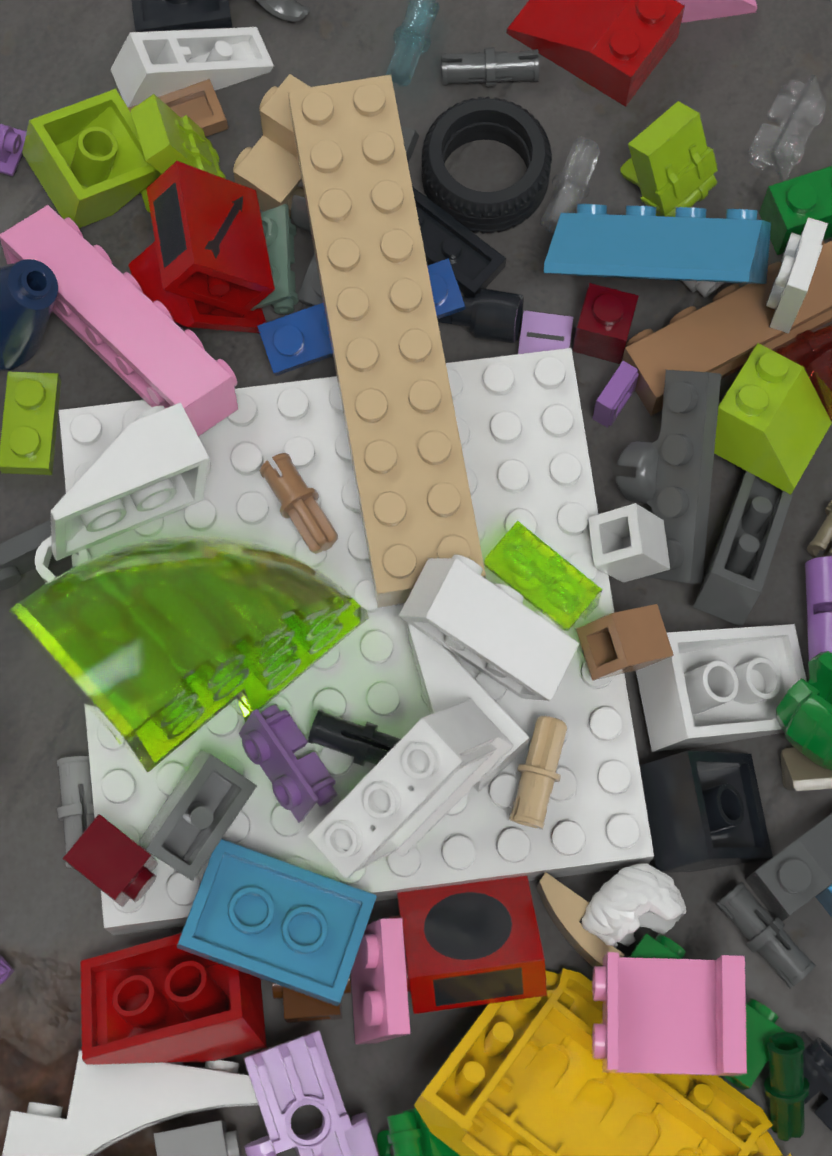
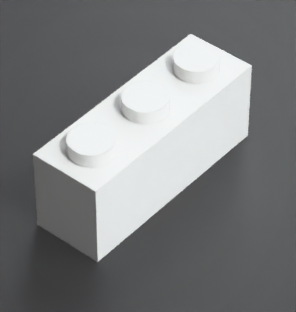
M455 554L452 558L428 559L399 617L520 698L551 701L579 645L577 641L562 632L564 628L563 623L544 612H533L522 604L524 597L519 592L500 583H491L481 576L483 572L482 567L469 558Z

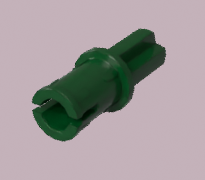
M781 1032L772 1035L769 1038L770 1042H767L769 1076L765 1079L764 1091L770 1098L771 1123L773 1125L771 1129L773 1132L778 1133L780 1140L789 1141L791 1138H800L805 1131L804 1099L809 1095L810 1084L807 1078L804 1077L803 1050L805 1049V1043L803 1039L794 1033Z

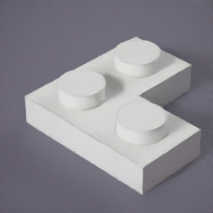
M808 217L801 235L791 233L782 257L778 276L774 281L766 304L767 307L775 309L770 328L789 334L808 291L823 246L821 243L828 223Z

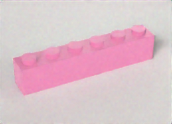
M47 205L0 234V242L7 265L26 259H33L44 263L53 271L58 282V294L52 311L151 407L164 406L168 408L181 402L198 436L238 410L234 388L237 385V379L230 366L222 359L214 360L205 351L200 339L193 331L189 329L183 331L173 321L171 314L160 301L152 302L143 294L140 285L130 273L125 272L122 274L115 268L108 254L101 246L97 244L92 246L87 242L72 219L68 217L63 219Z

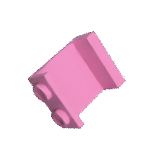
M607 952L603 957V966L593 967V1001H603V1024H593L592 1054L593 1059H602V1072L740 1076L747 1073L745 956L722 955L716 960L619 957V952Z

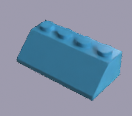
M577 204V213L560 214L544 262V273L561 275L767 284L771 222L757 220V210L726 209V219L706 218L707 209L676 207L675 217L656 216L657 207L626 206V215H607V205Z

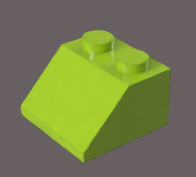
M116 89L29 120L22 154L63 219L67 217L72 219L78 228L114 215L161 175L159 171L146 162L131 112Z
M757 343L719 404L714 454L790 495L832 424L804 367Z

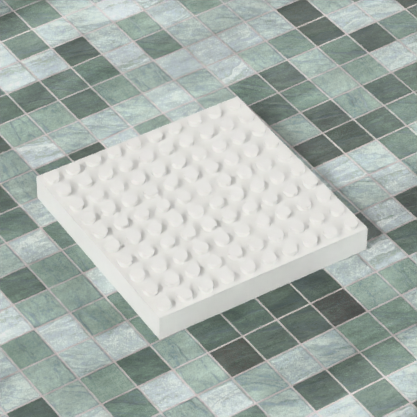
M566 348L446 363L486 579L493 584L500 583L519 592L524 597L523 605L533 612H544L561 621L564 625L562 632L579 643L551 701L520 698L448 650L530 737L527 749L480 792L473 787L404 857L393 852L356 871L347 880L312 842L308 835L376 765L366 762L364 766L353 763L354 757L315 743H307L305 747L294 752V755L299 760L315 751L336 781L333 788L338 795L321 807L316 803L306 818L298 823L290 810L280 805L274 795L271 781L261 766L253 763L248 758L242 746V738L239 732L253 710L258 709L261 713L274 704L281 711L287 710L307 741L319 709L324 710L325 713L365 726L367 722L378 725L377 731L402 739L422 717L430 715V711L408 639L409 623L399 617L405 603L379 608L377 606L337 376L236 388L238 410L198 436L209 456L203 501L87 548L92 563L90 574L84 583L74 590L94 818L100 814L138 844V841L194 759L203 750L212 754L257 785L223 836V840L377 895L375 901L396 899L399 892L527 875L528 881L540 880L545 872L553 878L618 870L636 864H649L654 857L625 674L592 681L576 631L581 626L614 613L609 576L594 567L588 517L598 515V508L572 349ZM145 400L59 410L66 493L127 425L135 421L136 417L143 411L151 408ZM281 453L289 454L292 463L308 488H314L318 492L319 498L317 502L338 534V540L329 550L317 554L311 552L291 519L282 517L280 513L281 503L259 471L261 466L268 460L273 469L275 468L279 475L282 476V472L272 458L273 456ZM76 553L72 554L73 571L79 557ZM539 716H549L562 720L567 726V732L556 773L561 775L560 782H554L547 806L543 829H537L509 820V816L516 799L521 773L517 771L519 764L525 765L536 720ZM152 855L158 863L152 871L156 875V879L140 900L134 902L129 899L122 908L101 891L104 928L112 935H121L185 926L210 857L194 881H191Z

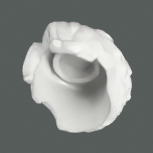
M636 864L619 870L618 874H615L608 882H605L600 891L593 895L591 902L586 907L585 915L582 917V927L599 937L606 945H612L617 948L618 942L629 946L635 942L634 931L639 927L650 928L659 934H665L675 925V922L679 921L683 914H686V906L679 889L674 885V880L670 876L649 864Z

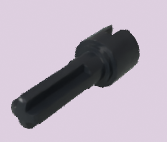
M482 289L475 297L462 296L466 307L465 310L437 319L440 323L470 327L475 338L515 343L518 340L522 323L524 297L521 294Z

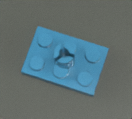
M221 839L212 852L177 948L338 1006L341 1002L377 895Z

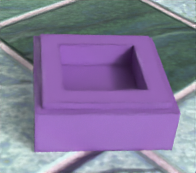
M622 361L596 400L593 420L607 428L613 424L635 391L639 376L637 368Z

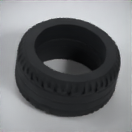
M486 96V98H470L469 100H463L461 103H456L436 118L423 142L421 178L426 197L474 233L479 231L482 234H492L494 231L499 233L504 230H510L511 227L514 228L522 224L525 219H528L537 210L545 197L552 163L550 142L543 126L535 119L534 115L512 101L507 102L506 99L501 100L498 97L491 99ZM477 140H492L503 143L515 150L525 162L527 172L518 182L506 189L482 192L461 185L449 174L444 164L452 152L460 146Z

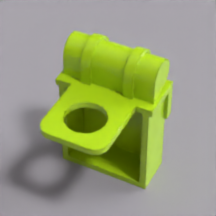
M155 94L130 110L145 160L161 174L176 161L226 179L220 169L219 155L216 149L213 148L212 142L205 137L203 129L187 115L181 118ZM145 188L141 191L146 210L150 213L147 189Z
M680 101L676 102L628 143L631 158L620 168L621 175L625 179L640 187L642 193L641 201L648 206L657 207L656 216L675 217L676 207H692L696 202L704 200L708 196V192L717 185V180L714 176V173L718 171L713 149L707 147L700 113Z

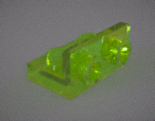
M519 521L511 527L484 559L485 566L491 572L519 592L529 603L551 619L562 630H569L580 617L586 620L599 605L602 589Z

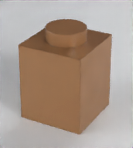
M657 604L611 613L576 629L592 681L640 670L674 656Z

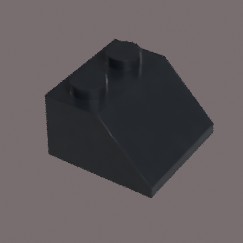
M687 750L640 765L657 870L663 873L695 872L773 858L752 754Z

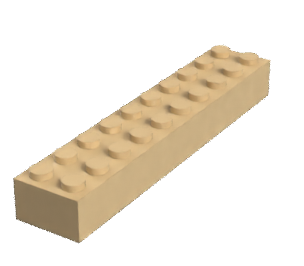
M391 75L290 90L288 95L292 127L377 606L379 608L403 604L408 599L428 559L452 558L455 554L461 555L480 565L483 569L481 576L486 578L392 77Z

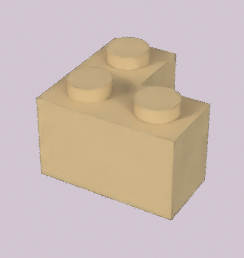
M291 74L287 76L279 87L273 86L263 97L259 107L263 136L253 148L247 147L240 153L233 167L235 183L256 190L259 208L262 211L287 204L289 207V217H291L293 196L298 195L305 198L304 189L298 187L302 177L291 121L288 91L310 87Z

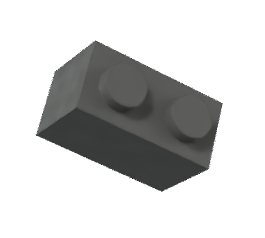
M201 750L138 841V844L191 881H194L257 785L212 754Z

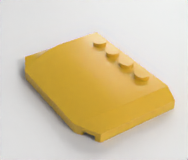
M564 968L559 974L545 970L547 996L489 1003L414 1104L429 1131L460 1156H783L768 1132L773 1125L763 1109L719 1076L602 1072V1059H593L592 1031L593 1024H603V1001H593L592 981L582 973Z

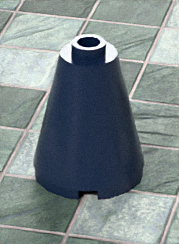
M26 259L0 267V371L14 370L35 355L42 343L57 298L58 282L53 271L40 261Z

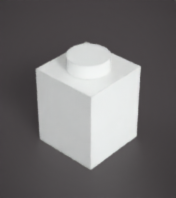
M636 503L588 517L595 568L623 583L670 570L664 520Z

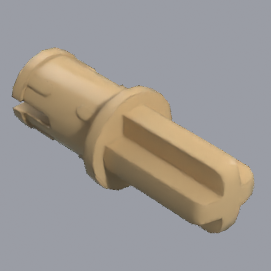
M539 716L536 720L525 765L519 764L517 771L521 773L516 799L509 816L510 821L532 828L543 829L554 782H560L561 775L557 774L556 770L567 732V726L562 720L549 716Z

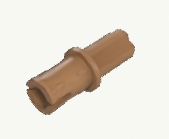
M281 453L273 456L272 458L282 472V476L279 475L275 468L273 469L268 460L261 466L259 471L281 503L280 513L282 517L291 519L311 552L317 554L329 550L338 540V534L317 502L319 498L318 492L314 488H308L292 463L289 454Z

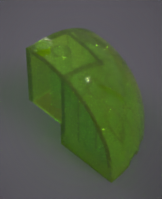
M205 535L159 538L130 544L104 553L56 576L9 610L25 635L114 739L128 749L147 773L229 704L246 722L253 710L258 709L260 711L369 619L367 610L345 589L318 569L298 558L256 543L228 537Z

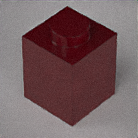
M589 283L572 352L621 364L639 295Z
M98 814L62 858L122 908L129 899L134 902L140 900L156 879V875L152 871L158 863L152 855L100 814Z

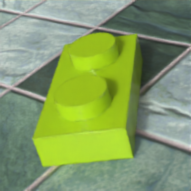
M8 371L0 441L1 473L53 474L61 379L58 373Z

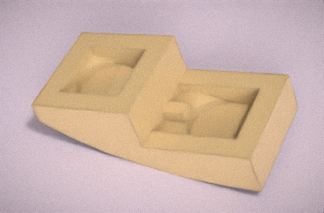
M545 872L536 889L553 923L576 952L593 967L603 966V957L607 952H619V957H624L625 954L612 945H606L599 937L586 931L582 924L579 923L586 912L589 902Z

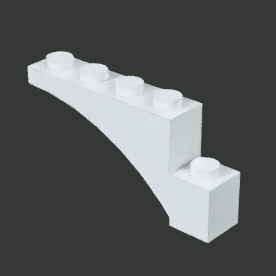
M79 1050L67 1119L61 1118L62 1107L29 1102L27 1113L11 1111L2 1156H96L114 1143L150 1126L186 1114L223 1107L257 1106L258 1102L249 1075L238 1074L239 1063L224 1060L206 1061L205 1069L183 1066V1062L86 1065L82 1061V1050Z

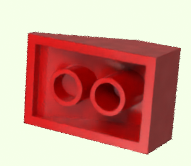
M529 0L507 28V34L532 50L538 49L540 55L626 107L678 38L685 6L676 0Z
M182 933L81 960L82 1061L86 1065L216 1061L265 1048L266 1036L261 978L177 948Z

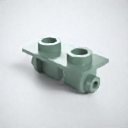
M283 204L261 213L275 291L258 303L251 311L273 305L275 313L290 314L294 311V305L299 302L295 289V272L290 269V265L295 263L294 236L296 235V226L291 223L288 205Z

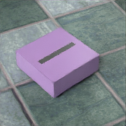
M524 310L518 354L569 348L573 317Z

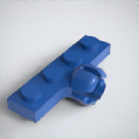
M449 258L428 265L437 319L465 310L466 307ZM324 302L258 325L272 371L276 376L333 356Z

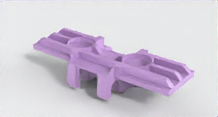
M320 1031L304 1035L243 1058L268 1133L267 1136L244 1146L247 1156H277V1153L293 1147L297 1156H378L371 1135L372 1128L367 1113L354 1115L351 1121L346 1113ZM304 1105L316 1106L322 1114V1126L305 1135L294 1134L291 1128L293 1113Z

